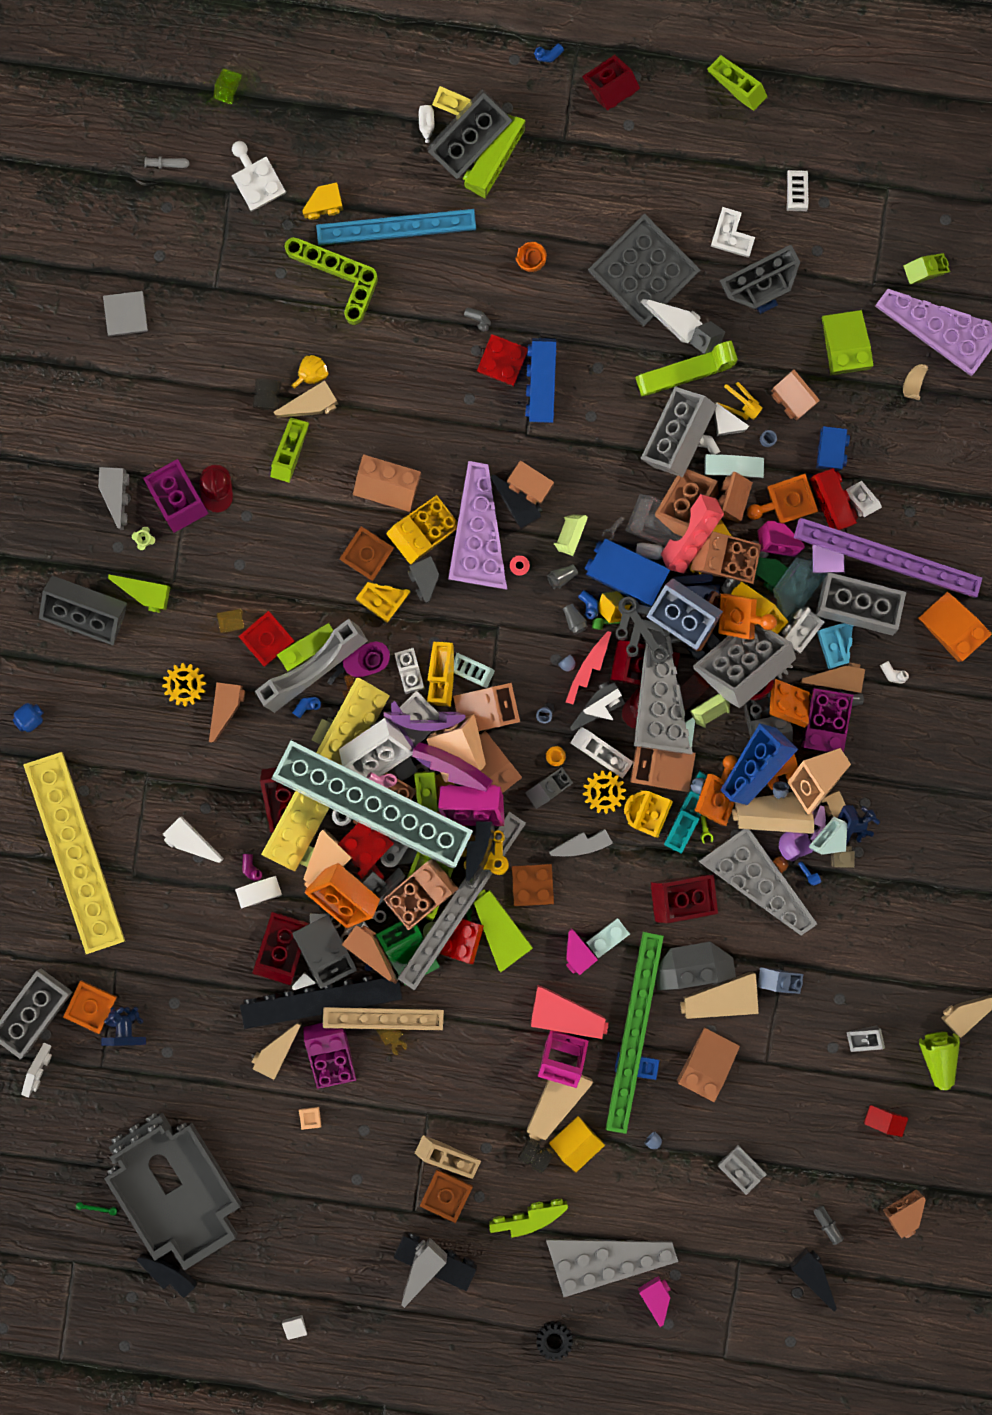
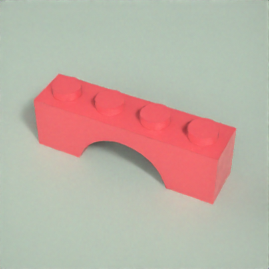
M700 494L690 509L691 518L685 535L678 541L670 539L661 552L666 568L684 574L724 515L716 498Z

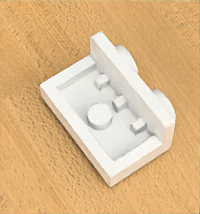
M809 607L800 608L794 615L795 620L791 625L788 624L781 632L783 634L782 637L792 642L793 649L799 654L824 623L823 620L811 612Z

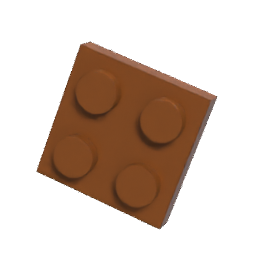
M361 526L339 560L373 582L395 548Z
M552 864L512 866L514 906L554 904Z
M436 1169L420 1203V1207L456 1223L473 1185Z

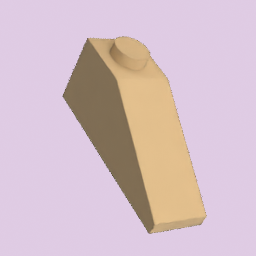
M323 381L274 411V414L277 418L317 415L324 412L329 414L336 409L338 402L326 382Z
M992 994L954 1006L951 1005L944 1010V1015L941 1018L961 1038L992 1010Z
M297 1022L263 1048L261 1053L256 1052L252 1063L255 1064L253 1070L275 1079L302 1023Z
M424 1135L415 1151V1154L424 1162L471 1179L474 1178L481 1163V1160Z

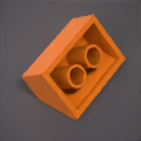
M339 863L325 868L304 892L345 928L373 918L380 898Z

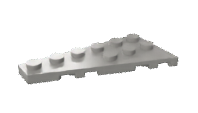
M649 630L657 644L667 649L668 659L663 664L655 663L652 659V650L645 641L634 746L689 755L693 754L688 740L689 732L686 729L684 719L685 711L680 686L676 678L677 670L676 666L674 667L672 658L673 650L670 636L666 637L661 632ZM658 654L656 657L658 659H663L664 655Z
M742 829L698 861L802 936L817 925L814 918L749 829Z
M546 1238L563 1297L678 1262L672 1241L560 1240Z

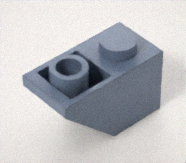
M760 967L757 987L774 992L800 994L804 974Z

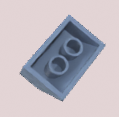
M672 579L664 586L646 617L697 650L711 632L723 611L675 579Z

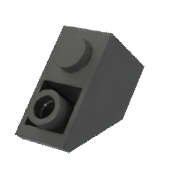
M431 556L410 565L411 571L408 572L412 583L417 582L419 589L416 592L420 601L425 600L426 604L430 602L440 576Z
M561 767L525 793L537 809L573 784V782Z

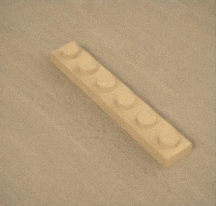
M324 1007L323 1028L443 1030L444 1010Z

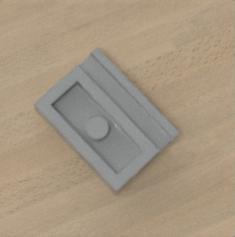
M739 1145L718 1164V1167L746 1195L767 1175Z

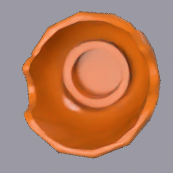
M527 242L518 248L516 261L521 269L527 272H537L545 265L547 253L541 244Z

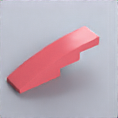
M606 632L582 663L572 682L565 703L573 705L578 687L587 688L592 669L600 671L612 632Z

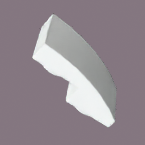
M414 648L394 653L405 694L425 689Z
M276 876L235 890L241 909L282 895Z

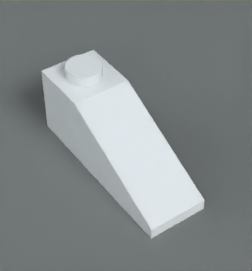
M642 299L641 301L681 342L689 343L696 327L702 325L699 321L701 319L700 316L694 311L690 312L647 299Z
M580 727L570 742L622 779L633 764V761L583 727Z
M179 817L163 833L166 837L164 841L171 848L175 846L177 849L218 863L224 860L183 817Z

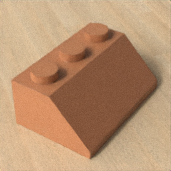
M363 455L353 495L410 512L421 478V472Z
M687 469L683 477L677 476L655 512V516L674 534L683 537L689 527L691 507L700 494L717 498L719 495L718 481Z

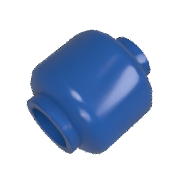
M26 703L14 712L13 722L21 732H31L42 724L43 718L41 715L44 713L37 704L33 706L30 703Z

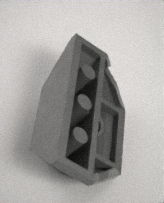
M789 245L720 280V283L728 299L756 309L791 291L800 260L792 245Z
M710 941L670 948L658 965L656 974L657 990L682 989L735 978L733 957Z

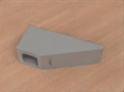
M99 467V490L117 528L124 530V525H127V513H124L125 505H128V494L125 493L126 486L129 485V474H126L124 468Z

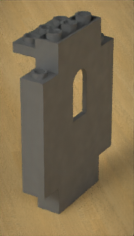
M155 1112L146 1118L147 1122L140 1126L137 1123L128 1129L130 1133L123 1136L120 1134L111 1140L113 1143L109 1146L112 1155L109 1158L113 1164L118 1162L120 1167L115 1165L107 1170L108 1175L104 1179L153 1259L156 1260L172 1250L183 1269L186 1270L236 1239L238 1234L227 1218V1215L240 1208L242 1202L193 1123L191 1122L188 1125L183 1123L176 1127L175 1130L177 1132H174L163 1112L159 1115ZM157 1154L166 1157L182 1183L181 1186L168 1194L164 1192L149 1167L151 1157Z

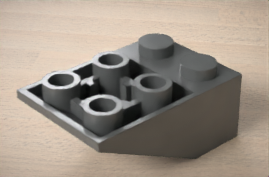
M771 691L761 700H748L743 705L750 739L760 723L777 728L790 742L793 741L791 723L770 715Z
M328 915L292 933L319 988L322 989L357 971Z

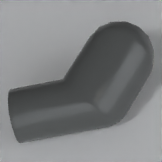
M469 307L466 308L464 316L480 322L478 329L487 332L489 326H491V321L482 311Z

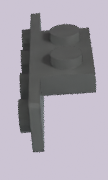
M398 867L384 881L374 871L370 870L360 882L380 898V904L384 902L383 899L395 887L403 883L406 875ZM361 922V923H359V924H356V925L359 926V927H361L362 924H363V922ZM356 925L346 928L347 931L351 933Z

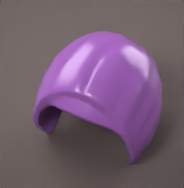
M785 832L779 841V850L786 860L795 861L799 857L812 853L814 850L809 848L811 844L808 838L809 835L807 833Z

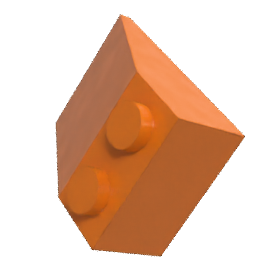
M948 591L918 618L958 662L964 661L992 635L981 621Z

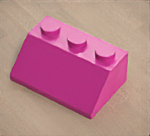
M452 784L440 786L438 808L442 816L462 826H476V822H493L495 826H504V802L501 787L491 785L485 792L467 786Z

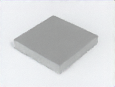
M143 291L103 296L108 336L148 332Z

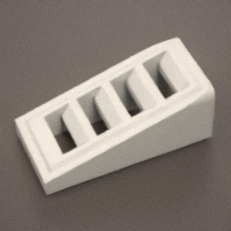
M788 170L787 211H807L808 171ZM792 176H803V180H792ZM792 184H803V188L792 187ZM792 192H803V195H792ZM792 199H803V202H793Z

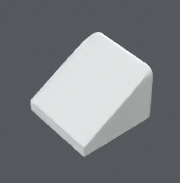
M306 971L295 982L292 989H300L315 984L316 981Z
M302 1315L282 1321V1326L288 1340L307 1335Z

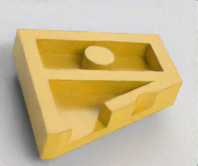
M367 582L356 597V600L388 623L411 591Z

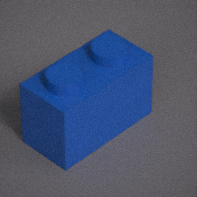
M825 426L821 428L816 468L826 470L834 468L835 471H840L843 469V466L846 467L847 455L844 453L845 447L849 446L850 435H847V429Z

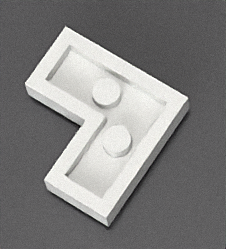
M722 207L711 247L749 258L755 237L736 232L742 212Z
M43 1043L27 1072L21 1095L29 1098L32 1091H37L44 1071L42 1067L44 1065L47 1066L52 1057L49 1054L51 1045Z

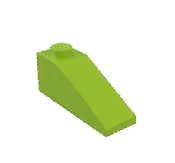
M722 55L707 69L740 102L753 111L767 98L761 82Z
M290 417L272 462V478L290 483L309 427L308 422Z
M115 575L108 576V579L142 605L149 607L148 611L160 613V610H166L170 592L169 586Z
M328 623L277 654L286 670L290 672L314 656L329 639L333 632L332 627Z

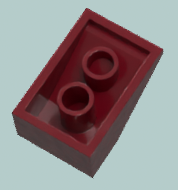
M618 641L610 680L641 686L645 645L638 643V654L635 657H630L626 652V647L630 644V641ZM634 647L629 648L630 653L636 651ZM673 652V663L677 670L680 653Z
M277 767L262 769L260 777L270 833L274 832L295 793V790L271 779Z
M714 874L650 882L655 922L672 923L718 914Z
M271 912L253 974L291 985L301 954L292 933L310 923Z

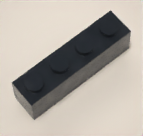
M404 1232L395 1251L394 1258L412 1266L416 1247L422 1241L420 1236L413 1232H409V1234ZM446 1248L443 1251L447 1253V1262L434 1277L467 1291L477 1270V1265L474 1264L475 1261L468 1257L462 1259L456 1256V1252Z

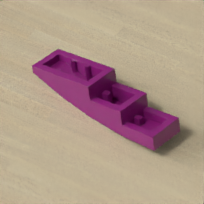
M421 742L413 749L412 757L430 761V769L449 774L448 782L485 792L492 785V779L453 754Z

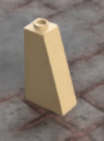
M790 792L785 798L780 797V799H777L774 795L756 797L748 805L735 802V809H732L733 820L738 822L739 829L814 833L813 814H807L794 792Z
M748 972L684 996V1002H680L681 1014H685L686 1019L759 1014L756 973Z
M581 1075L577 1088L548 1080L527 1127V1132L530 1133L529 1136L538 1141L540 1139L546 1140L593 1083L592 1079Z

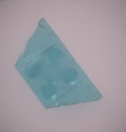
M796 557L773 589L775 598H777L778 609L788 620L786 626L792 624L795 620V613L805 606L828 574L813 573V559L806 560Z

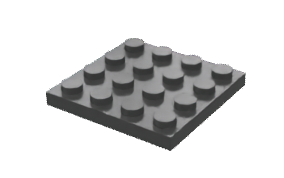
M644 214L588 269V272L644 327L654 315L641 303L642 299L667 305L700 272V269Z

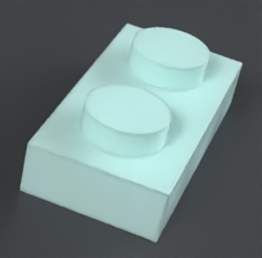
M617 918L586 941V943L595 955L600 958L630 935V933Z

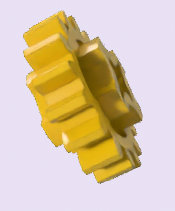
M181 663V668L174 665V671H167L170 676L163 677L167 684H163L162 687L168 689L164 694L171 695L169 698L170 702L176 699V705L179 706L182 701L184 706H188V701L194 705L195 698L202 699L199 694L200 692H206L202 689V686L207 685V683L201 681L205 676L204 674L198 675L199 668L192 670V664H189L188 668H186L185 663ZM183 671L190 672L189 674L181 677L178 674ZM195 678L197 680V690L194 688L193 681ZM172 680L175 682L174 690H172ZM179 680L188 681L187 686L189 689H181L182 684ZM183 693L191 695L188 698H180L179 696Z
M602 770L600 776L593 773L594 779L587 778L589 785H583L587 792L582 794L588 796L585 803L591 802L590 809L597 807V813L604 809V813L607 814L609 808L614 812L615 805L621 807L619 800H625L621 793L625 792L626 789L620 787L624 782L617 781L618 775L611 777V771L605 775ZM599 779H609L606 784L597 782ZM614 785L617 787V797L613 795L612 788ZM609 786L607 791L609 795L600 797L601 792L599 789L601 787L605 789ZM592 787L596 790L594 799L591 797ZM603 800L611 802L609 805H599Z

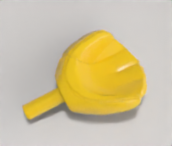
M315 355L305 356L298 370L299 378L292 384V387L296 388L302 382L316 384L326 379L329 373L324 361Z

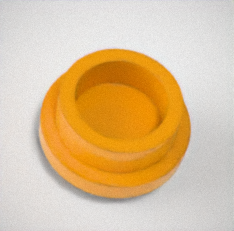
M558 746L551 747L546 753V760L552 766H560L566 759L565 751Z

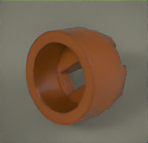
M778 856L772 860L780 873H783L788 868L789 862L783 856Z

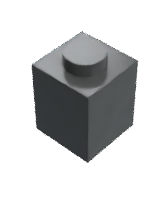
M707 322L696 327L690 344L704 354L709 353L713 350L714 346L722 342L725 331L713 322Z

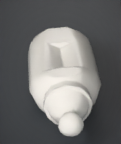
M423 105L419 108V129L426 139L425 142L429 143V138L435 127L434 110L431 105Z
M637 543L636 553L647 559L659 560L662 558L661 552L664 548L658 544Z

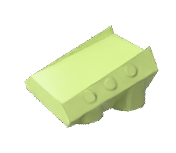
M586 515L564 517L565 523L557 543H554L559 552L571 556L574 555L588 518Z
M717 694L689 712L695 719L696 724L705 728L706 724L726 712H730V702L725 700L720 694Z

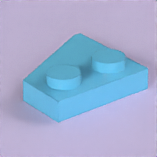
M841 623L817 631L828 669L849 663L853 625Z

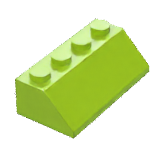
M508 115L513 121L473 162L475 165L472 170L468 169L464 175L465 188L484 199L487 197L525 131V120L522 118Z

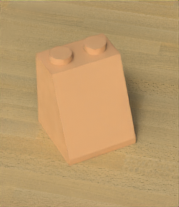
M474 714L466 716L463 721L454 726L433 731L426 739L430 746L453 754L480 771L486 765ZM440 772L444 782H447L449 774Z
M841 748L804 760L787 783L809 815L832 790L851 764Z
M326 829L319 833L303 878L306 881L304 885L307 888L325 868L337 863L344 867L352 859L338 845L339 841Z

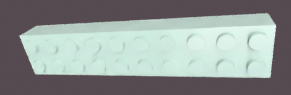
M293 741L289 742L271 778L450 868L456 867L473 832Z

